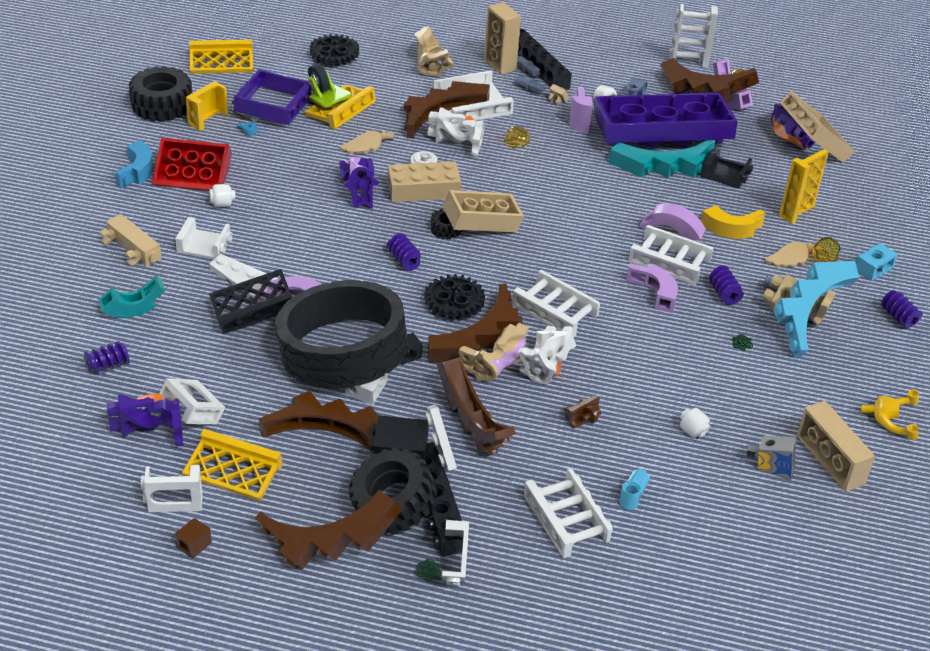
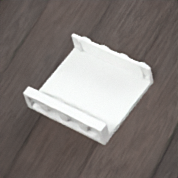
M492 70L433 81V89L443 90L451 87L452 81L490 85L489 101L454 107L452 110H449L453 114L472 116L476 121L513 114L514 100L512 97L503 98L492 83Z

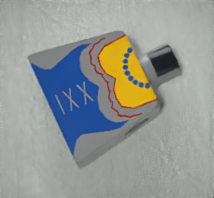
M763 436L760 446L748 445L747 457L758 459L759 471L791 480L795 469L797 437Z

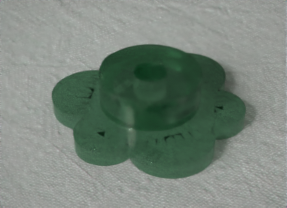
M742 334L732 338V346L737 349L740 348L742 351L752 349L753 343L751 338Z
M426 559L424 562L418 563L416 574L426 581H430L432 578L438 579L441 576V565L435 563L433 559Z

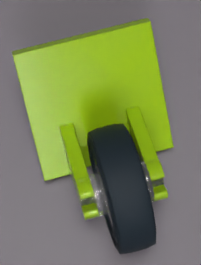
M314 64L308 68V81L313 91V95L308 96L309 100L324 108H330L333 104L346 101L347 98L352 96V93L333 85L328 72L320 64Z

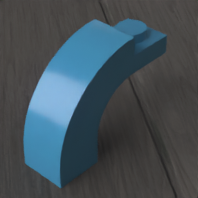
M141 139L127 146L128 160L132 163L115 172L116 184L120 189L134 182L139 185L144 183L153 172L151 149Z

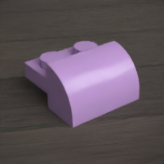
M578 87L577 93H574V96H572L569 125L576 131L589 133L593 105L592 97L585 96L584 87Z

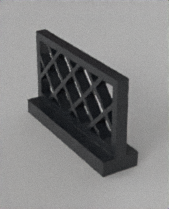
M282 269L209 293L223 334L277 316L286 302L293 298ZM278 276L281 278L277 284L270 282L272 278ZM255 284H263L259 290L252 288ZM267 286L274 288L271 294L264 292ZM238 290H244L241 297L234 295V293ZM278 290L286 292L282 295L275 296ZM249 292L256 294L253 300L246 299ZM220 296L226 297L223 303L215 301V298ZM260 296L268 298L267 300L257 302ZM230 299L237 300L234 307L227 305ZM242 302L249 304V306L239 309ZM224 309L231 311L230 313L220 316Z

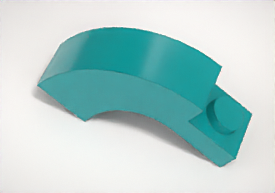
M156 275L136 291L125 293L111 288L98 300L101 311L107 315L120 318L134 317L156 307L155 299L165 292L162 279Z

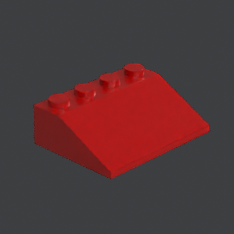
M161 137L152 185L209 191L213 185L224 184L232 156L229 144Z

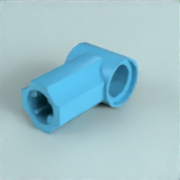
M640 468L633 470L628 481L623 484L619 503L624 509L633 510L638 507L639 499L650 481V476L646 470Z

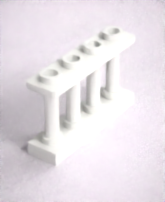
M680 4V9L676 11L678 22L674 23V32L676 34L672 36L671 45L674 46L673 49H670L669 58L699 59V61H702V67H708L718 17L717 6H711L710 12L700 13L684 11V4ZM683 17L707 19L709 21L705 27L682 25ZM680 31L700 32L706 35V38L703 40L679 37ZM678 44L702 46L704 48L703 52L700 53L677 51Z
M647 225L644 234L645 242L642 246L632 245L629 262L644 267H649L650 263L657 265L669 272L674 278L696 285L701 270L699 265L702 261L707 263L711 261L713 247ZM652 243L662 246L658 252L649 249ZM668 249L678 252L675 258L665 255ZM685 255L695 258L692 264L682 261Z
M543 270L538 272L537 284L527 292L519 287L513 290V306L548 326H554L557 331H562L564 326H571L574 331V337L577 333L579 320L587 314L595 318L599 315V301ZM541 289H545L550 294L542 300L534 296ZM557 297L565 301L558 308L549 305ZM572 305L580 309L572 317L564 313Z
M572 468L567 469L565 481L541 488L536 485L534 480L525 482L524 497L562 558L571 556L574 543L600 534L605 543L610 542L611 533L613 532L610 521L605 519L600 506L595 504L591 493L585 489L579 475H576ZM568 488L574 495L554 503L547 502L544 497ZM580 504L584 510L562 519L554 513V511ZM590 519L594 525L592 528L574 534L567 533L564 528Z

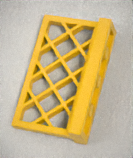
M252 40L189 41L190 74L253 72ZM222 58L225 61L223 63L218 62V60ZM236 58H239L241 61H239L238 63H236V62L233 61V60H235ZM204 59H208V60H209V62H207L206 64H205L204 62H202V61H203ZM229 63L233 65L232 67H226ZM244 63H246V64H248L250 67H242L241 65H243ZM197 64L202 66L200 68H193ZM212 64L217 65L216 68H211L210 66Z
M345 84L340 88L352 93V96L347 98L346 101L333 104L330 108H324L315 104L304 111V114L307 117L328 122L330 128L336 129L376 102L374 87L368 86L365 89Z
M826 149L804 160L799 158L792 160L779 216L790 224L797 221L798 215L815 206L829 153Z
M203 429L200 435L201 441L184 468L182 475L190 476L191 465L202 464L204 471L200 472L202 483L261 501L276 471H280L283 466L281 453ZM203 448L213 451V454L201 457ZM230 455L233 460L221 464L218 457ZM213 459L217 460V466L206 469L205 462ZM248 461L252 466L240 470L238 463ZM235 465L237 472L226 475L223 469ZM263 467L270 468L269 473L259 476L257 469ZM221 470L223 477L218 479L210 478L209 474ZM254 471L257 478L245 482L243 475ZM240 476L243 482L233 486L229 484L228 480ZM260 483L261 488L258 493L249 491L248 486Z

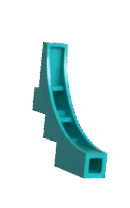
M706 140L694 147L675 151H653L632 147L624 143H617L610 149L609 163L641 178L651 171L666 178H669L677 171L695 178L698 174L702 173L704 162L714 149L715 140Z

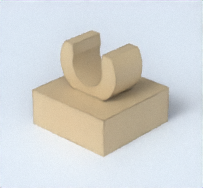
M554 84L551 86L550 102L557 98L555 101L556 105H560L562 101L566 103L569 99L567 91Z

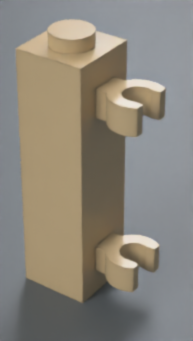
M122 214L107 220V229L100 231V234L105 237L101 239L102 243L108 245L114 240L127 250L125 254L130 259L126 262L130 266H134L140 261L147 267L162 259L160 244Z

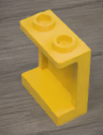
M214 81L186 96L188 125L201 131L204 129V121L217 113L225 116L228 114L227 90L225 86Z

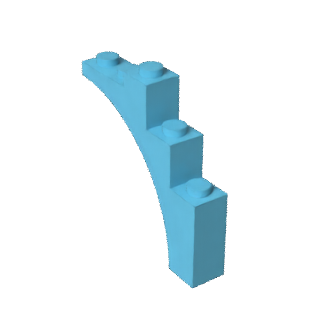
M855 261L813 263L807 270L808 280H798L790 288L792 298H781L774 306V315L777 317L778 323H785V331L790 341L789 347L794 358H801L809 350L806 334L807 321L817 298L829 290L852 286L860 278Z

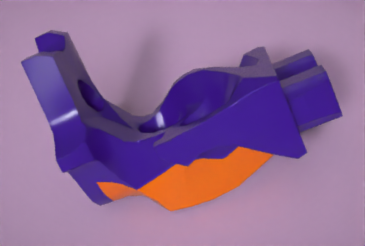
M776 103L771 116V124L774 126L773 131L783 140L797 145L802 150L810 149L815 144V141L807 135L781 103Z
M156 393L133 399L120 394L118 395V402L107 403V414L110 417V432L122 430V436L125 438L136 430L154 431L155 427L164 424L171 429L175 445L184 446L178 398L166 399L161 394ZM152 411H154V412H159V413H161V414L158 415V416H155V415H152V414H150V413H151Z

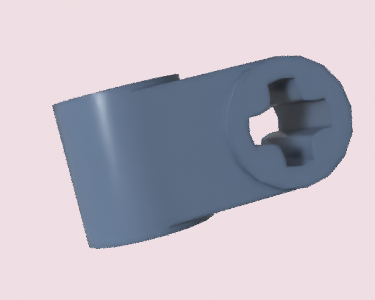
M631 78L630 82L626 85L627 95H644L647 89L646 81Z

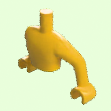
M912 389L908 391V397L895 399L882 395L877 397L875 405L861 406L862 413H874L877 422L894 434L905 435L913 441L918 438V426L916 424H910L907 428L896 426L890 421L892 418H899L900 405L908 403L911 405L918 404V390Z

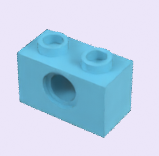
M882 243L871 247L867 252L861 253L856 258L858 273L872 281L894 268L898 254Z

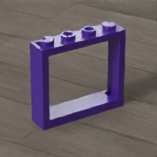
M258 69L249 81H246L245 85L240 88L239 92L234 95V100L232 101V104H234L233 111L289 126L309 101L308 96L312 95V88L307 81ZM261 86L295 95L285 108L250 99Z

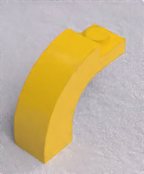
M715 205L703 210L701 222L708 231L716 235L732 239H743L754 236L755 229L762 227L765 212L760 209L745 216H734L724 212Z

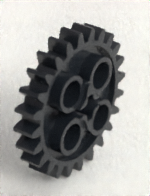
M329 34V36L324 35L323 38L318 37V39H314V42H311L310 56H312V59H315V62L320 61V64L326 63V66L329 64L332 67L335 64L337 66H340V64L346 65V62L351 64V61H356L359 55V44H357V41H354V38L349 39V36L344 37L343 34L341 36H338V34H335V36H332V34Z
M447 274V278L440 276V280L434 278L433 283L429 282V287H426L424 293L425 305H428V310L432 309V314L438 312V317L445 315L446 320L449 317H452L453 321H455L456 317L463 320V316L469 319L470 314L476 316V312H481V307H484V289H481V284L477 285L476 280L471 282V277L464 279V275L459 278L457 274H454L453 277Z

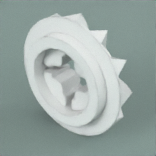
M427 151L416 152L411 156V163L437 162L436 155Z

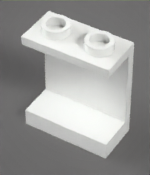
M188 217L175 238L177 253L214 260L220 254L225 253L228 242L230 243L232 240L230 224H226L221 234L197 230L195 218Z
M446 520L445 536L463 537L461 572L442 571V581H446V585L460 586V582H465L469 522Z

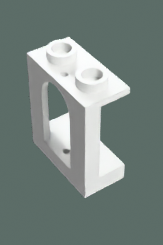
M167 378L159 393L164 398H178L187 407L182 417L186 424H217L225 409V406L198 380ZM195 389L208 402H197L192 397Z
M191 465L190 476L151 477L150 468L146 466L145 476H141V489H145L143 491V503H147L148 512L202 511L203 491L200 465ZM190 489L192 501L157 502L153 500V492L158 490Z

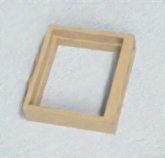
M793 91L780 102L813 141L828 150L829 153L844 163L855 152L824 115Z

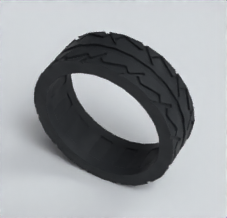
M342 280L311 287L288 300L275 319L281 360L286 372L297 381L309 386L341 389L373 382L395 369L404 359L403 356L406 355L408 349L405 315L401 299L391 289L374 282ZM342 320H367L384 326L374 336L346 346L321 347L300 341L309 332L320 326Z

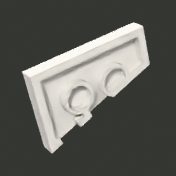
M436 405L427 407L428 413L425 416L428 425H432L434 433L432 434V439L439 451L438 458L440 464L449 471L456 469L457 466L439 408Z

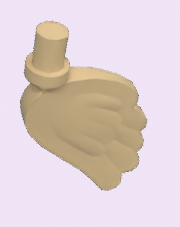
M367 131L350 142L341 145L340 150L342 152L347 151L348 154H366L369 151H376L381 146L382 140L394 139V133Z
M791 242L767 257L765 262L766 264H773L774 267L803 265L811 251L820 252V245L812 243L805 245L801 242Z

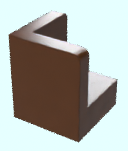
M196 518L190 520L175 533L177 549L192 559L212 543L210 528Z

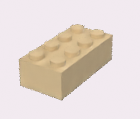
M504 2L488 6L484 61L501 75L514 71L517 68L521 16Z
M456 161L388 165V185L392 202L446 199L449 190H461V180Z
M449 190L443 204L445 213L454 230L517 232L524 218L516 200L510 193Z
M826 401L805 407L797 437L845 492L865 485L875 459L872 451L867 448Z

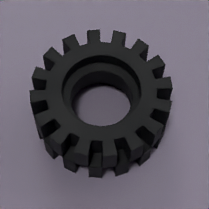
M439 209V212L435 211V214H432L431 232L436 237L442 236V239H445V237L451 239V237L456 238L457 235L459 236L462 233V230L453 229L443 209Z

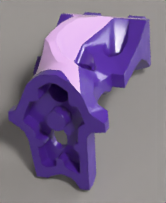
M351 157L350 160L339 161L340 178L346 181L344 186L351 191L353 206L358 207L361 204H366L369 208H373V186L378 185L379 181L373 178L374 165L372 158ZM358 188H361L363 191L361 196L357 194Z

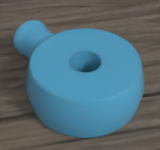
M238 123V128H241L245 135L251 136L257 133L258 127L255 123Z

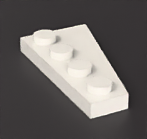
M220 254L209 263L210 270L224 280H229L232 285L267 274L223 254ZM255 284L252 288L259 290L263 284ZM249 292L247 297L254 298L256 294Z

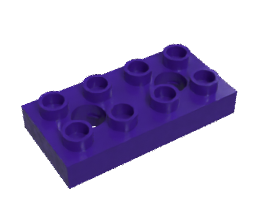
M720 93L595 96L593 114L606 143L613 147L617 143L628 145V142H641L645 146L653 147L658 146L660 141H673L678 145H689L692 143V140L706 141L713 139L715 144H721L724 139H735L738 121Z

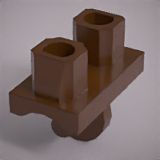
M599 396L584 397L580 399L577 405H569L564 408L565 417L569 419L571 428L575 429L586 422L593 424L598 421V416L602 414L599 407Z

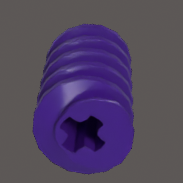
M404 233L395 234L388 241L387 249L405 270H415L420 265V251L417 250Z
M721 265L710 273L709 281L724 304L734 305L743 298L744 292L732 275L729 267Z
M891 290L881 301L882 307L903 327H912L923 316V313L916 306H913V303L908 301V298L904 297L902 292L897 293V291Z
M116 341L114 346L111 343L107 344V349L104 346H101L99 351L96 348L92 349L91 354L88 351L84 352V361L90 375L91 370L99 374V367L107 371L108 364L114 369V362L122 366L123 359L127 364L130 363L127 348L120 341Z

